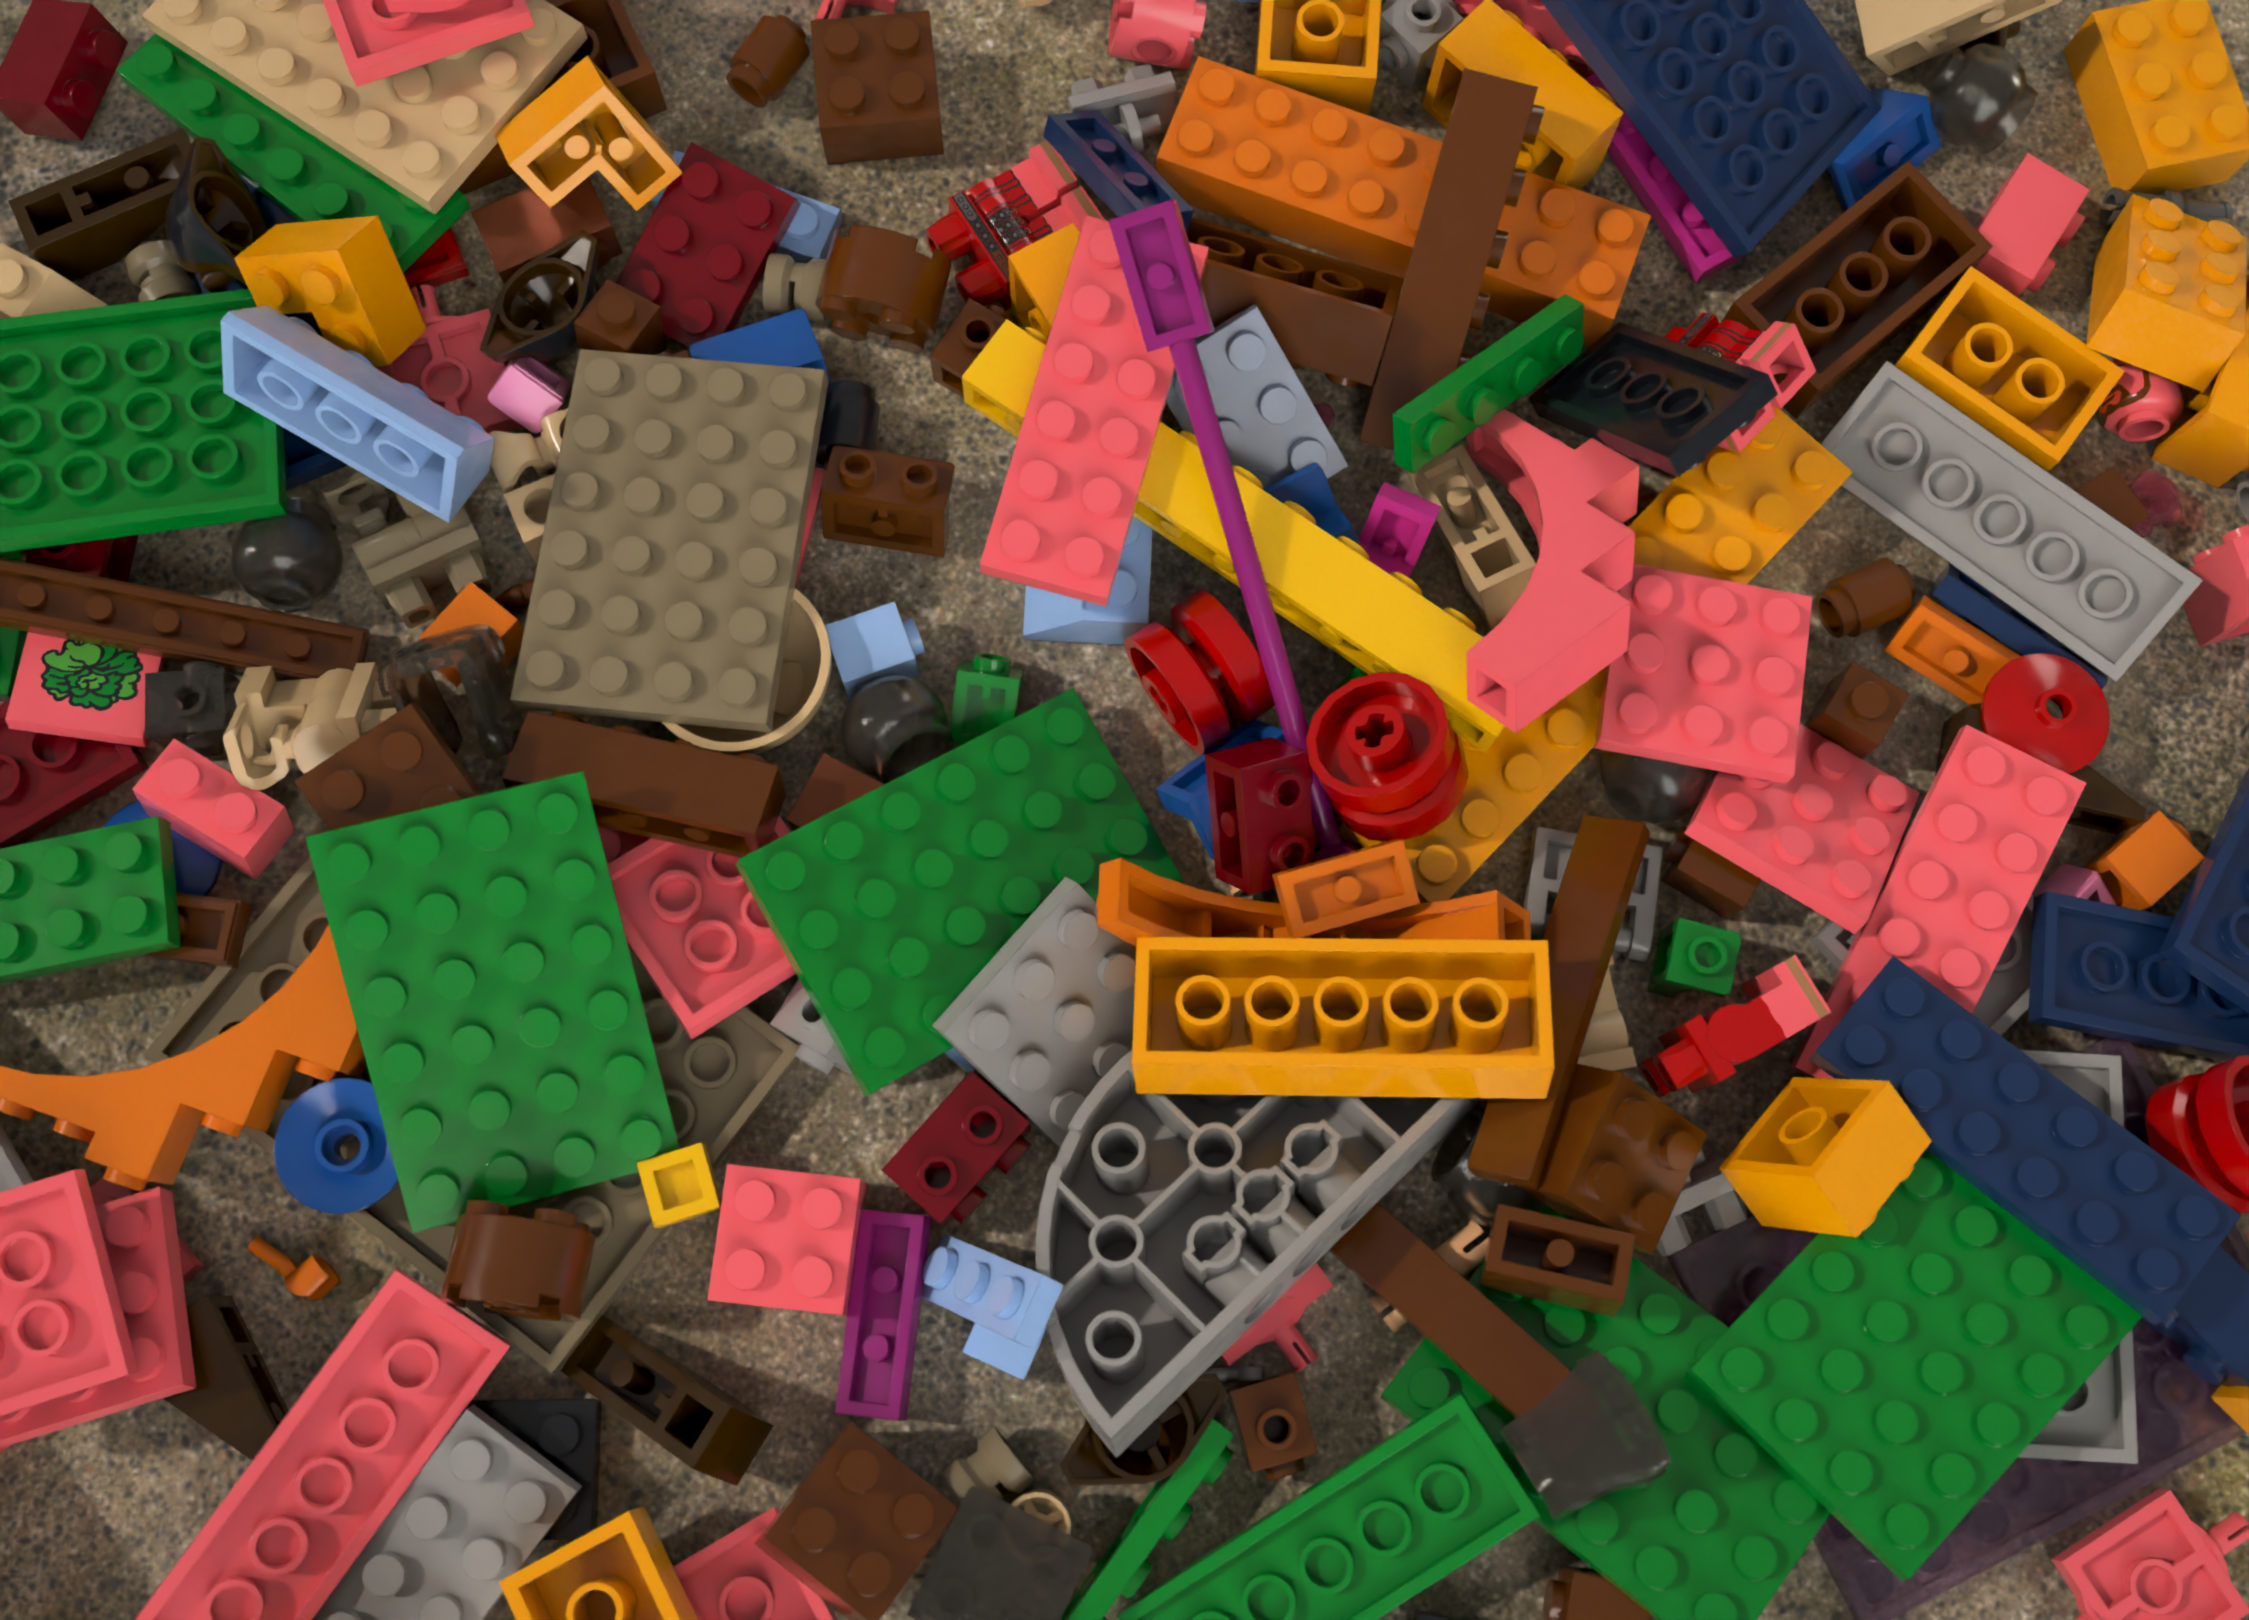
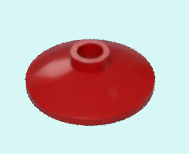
M2037 653L2021 656L2010 661L1992 676L1984 690L1981 701V721L1985 734L2067 774L2080 770L2095 759L2103 748L2108 736L2110 725L2109 708L2099 684L2080 665L2058 655ZM2047 700H2052L2059 706L2062 712V719L2055 718L2049 714L2046 708Z

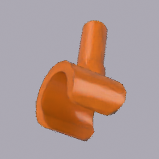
M259 1236L252 1239L248 1245V1251L279 1271V1274L285 1278L284 1282L287 1288L295 1295L314 1301L320 1300L340 1281L336 1271L322 1257L315 1253L309 1256L301 1265H298L293 1259Z

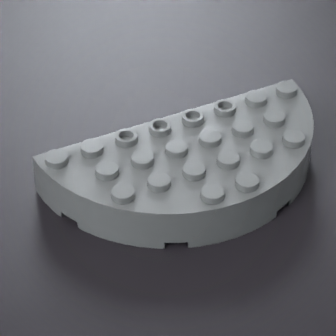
M1132 1050L1123 1056L1095 1085L1076 1111L1068 1126L1069 1132L1060 1147L1055 1163H1051L1047 1173L1039 1205L1035 1240L1036 1272L1064 1284L1046 1324L1059 1367L1075 1402L1094 1432L1117 1458L1483 1098L1136 1094L1132 1068Z

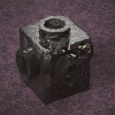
M209 661L185 663L182 666V671L145 673V736L163 748H166L175 738L204 757H215L223 754V747H225L223 736L237 708L234 694L240 680L221 664Z

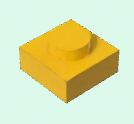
M700 1142L637 1162L654 1228L660 1229L721 1209L722 1201L706 1144Z

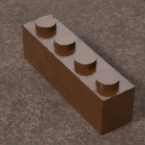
M528 711L502 775L505 787L510 788L584 770L598 826L739 858L770 843L786 796L779 766L772 764L762 756L752 753H740L737 756L702 749L683 739L676 740L675 742L655 739L629 726L619 725L610 729L587 724L581 718L565 712H555L552 715Z

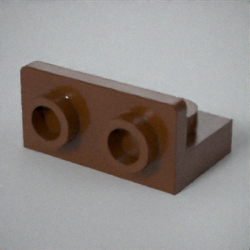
M835 445L831 451L820 491L823 538L944 557L949 539V497L955 476L954 464Z

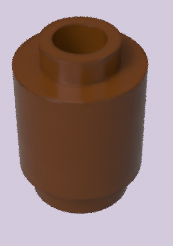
M768 15L762 16L729 61L731 70L727 74L726 80L735 93L748 103L761 108L765 107L769 100H777L810 55L809 47L805 42L806 34L803 29L792 19L783 15H779L777 18Z
M1880 558L1829 581L1825 590L1816 595V610L1823 626L1832 636L1836 638L1844 635L1857 637L1908 614L1912 608V598L1915 596L1916 588L1911 574L1903 565H1896L1888 558Z

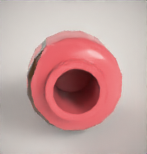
M2115 358L2111 362L2125 372L2098 408L2101 424L2107 431L2118 435L2121 439L2128 442L2149 441L2164 435L2183 413L2184 397L2182 384Z

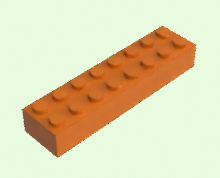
M1198 56L1156 156L1155 170L1191 206L1351 263L1405 279L1443 142ZM1526 171L1516 208L1504 205L1498 224V230L1509 232L1499 268L1495 269L1486 266L1479 291L1491 294L1486 311L1524 323L1566 294L1584 303L1583 345L1590 347L1608 332L1614 321L1651 215Z

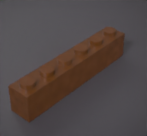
M1464 68L1359 441L1394 450L1392 414L1473 358L1472 354L1462 352L1468 328L1481 330L1491 294L1479 290L1486 266L1498 269L1509 233L1497 229L1503 207L1508 205L1516 208L1527 170L1517 168L1515 165L1522 142L1534 145L1545 107L1533 104L1538 87Z

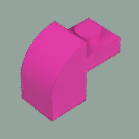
M1383 482L1358 539L1361 547L1367 552L1369 561L1388 574L1398 572L1410 578L1441 506Z

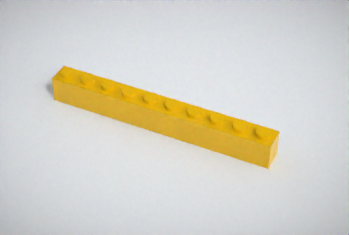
M1006 319L962 375L964 402L1018 438L1048 338L1034 328L1026 327L1023 330ZM1160 422L1133 516L1240 588L1196 437L1187 431H1180L1178 434ZM1232 466L1274 611L1368 675L1377 672L1403 673L1429 684L1444 703L1452 722V728L1457 735L1484 753H1487L1505 726L1467 700L1466 652L1483 638V636L1475 632L1476 626L1474 623L1455 609L1444 608L1442 610L1422 596V590L1413 580L1398 572L1388 574L1369 561L1367 552L1359 544L1344 536H1339L1337 539L1316 526L1314 517L1305 508L1292 501H1285L1283 504L1265 492L1260 480L1251 472L1240 466Z

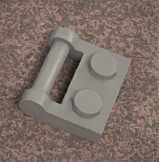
M1538 826L1532 832L1523 908L1530 912L1531 940L1543 938L1550 914H1545L1547 897L1556 898L1577 833ZM1646 846L1626 910H1631L1629 926L1620 927L1613 949L1624 952L1625 959L1646 962L1648 959L1653 937L1663 847Z

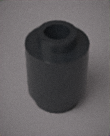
M840 380L828 385L816 461L824 465L825 470L827 469L832 448L835 445L875 450L880 406L875 401V391L864 383Z

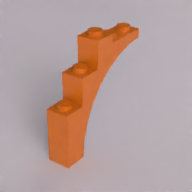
M1123 858L1100 864L1099 891L1096 900L1097 926L1135 947L1137 937L1289 938L1280 903L1243 899L1198 889L1156 875ZM1498 890L1450 900L1416 904L1302 938L1531 940L1530 912Z
M329 924L317 946L284 986L239 1024L191 1051L138 1069L91 1076L32 1074L0 1066V1112L28 1121L33 1120L36 1111L58 1118L52 1130L90 1143L84 1158L107 1166L103 1179L142 1192L148 1181L167 1185L174 1184L199 1125L234 1137H239L243 1126L267 1132L293 1070L329 1083L330 1080L336 1078L338 1072L360 1079L366 1066V1060Z

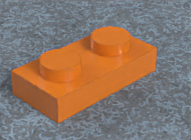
M1925 595L1922 596L1893 633L1884 649L1891 656L1969 705L1981 703L1984 690L1992 676L2010 661L2021 657V655Z
M1403 839L1390 840L1272 874L1289 938L1306 937L1420 904Z

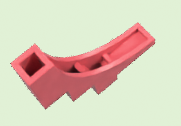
M1503 409L1493 416L1489 422L1479 426L1467 435V452L1476 464L1497 478L1520 504L1537 537L1539 558L1525 591L1501 623L1466 652L1467 700L1517 733L1628 651L1631 602L1622 597L1617 591L1633 580L1635 531L1623 523L1637 514L1639 464L1593 438L1574 450L1562 441L1551 437L1520 419L1514 413Z

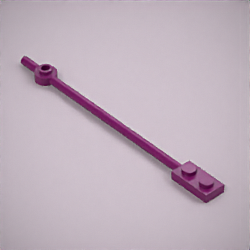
M1171 199L1108 221L1147 352L1169 346L1285 741L1287 744L1307 751L1305 740L1309 730L1194 339L1195 337L1214 332L1215 329L1177 200ZM1312 770L1313 783L1310 788L1312 822L1318 837L1315 861L1362 849L1351 841L1341 839L1332 805Z

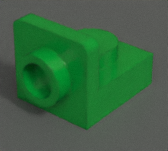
M977 653L974 654V661L964 660L957 670L948 744L960 746L1015 718L1024 669L1011 667V658L997 654Z
M1683 918L1676 919L1660 931L1647 992L1673 998L1689 988L1719 997L1728 995L1732 989L1742 940L1741 935L1737 932Z

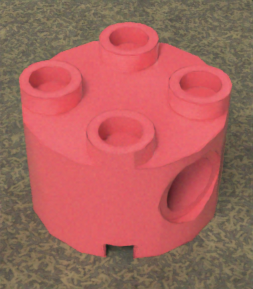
M1113 0L1108 36V56L1189 70L1195 39H1200L1203 31L1206 2L1199 0Z

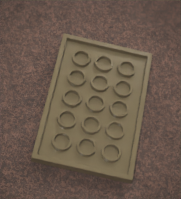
M580 349L510 699L518 709L771 732L829 380L825 369Z

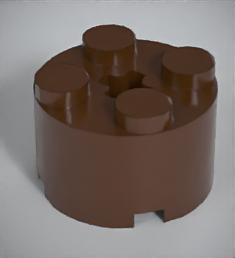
M851 225L848 237H844L840 228L834 230L815 301L816 307L819 308L822 314L833 320L831 331L841 337L864 341L866 340L867 332L889 336V344L895 348L912 353H921L924 351L926 341L932 339L935 334L952 266L950 259L936 248H934L932 259L916 252L918 239L896 231L874 226Z
M468 1200L465 1214L457 1217L440 1301L465 1308L467 1299L483 1301L484 1312L547 1321H560L561 1315H564L572 1321H579L596 1239L595 1235L589 1233L590 1225L577 1222L578 1215L567 1211L537 1208L534 1219H528L509 1214V1206L483 1200Z

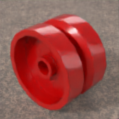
M1203 589L1195 592L1171 608V629L1162 623L1153 621L1124 639L1125 651L1131 666L1146 693L1172 730L1197 754H1205L1230 737V716L1243 723H1249L1275 706L1259 653L1230 612L1214 596Z
M1377 672L1352 679L1328 695L1312 716L1305 740L1309 765L1324 788L1333 809L1348 829L1369 840L1411 839L1426 834L1447 820L1462 800L1469 775L1465 752L1457 733L1452 728V722L1444 703L1429 684L1408 674Z
M2243 1055L2211 1066L2205 1073L2188 1075L2161 1085L2149 1098L2145 1117L2149 1147L2240 1215L2249 1213V1055Z

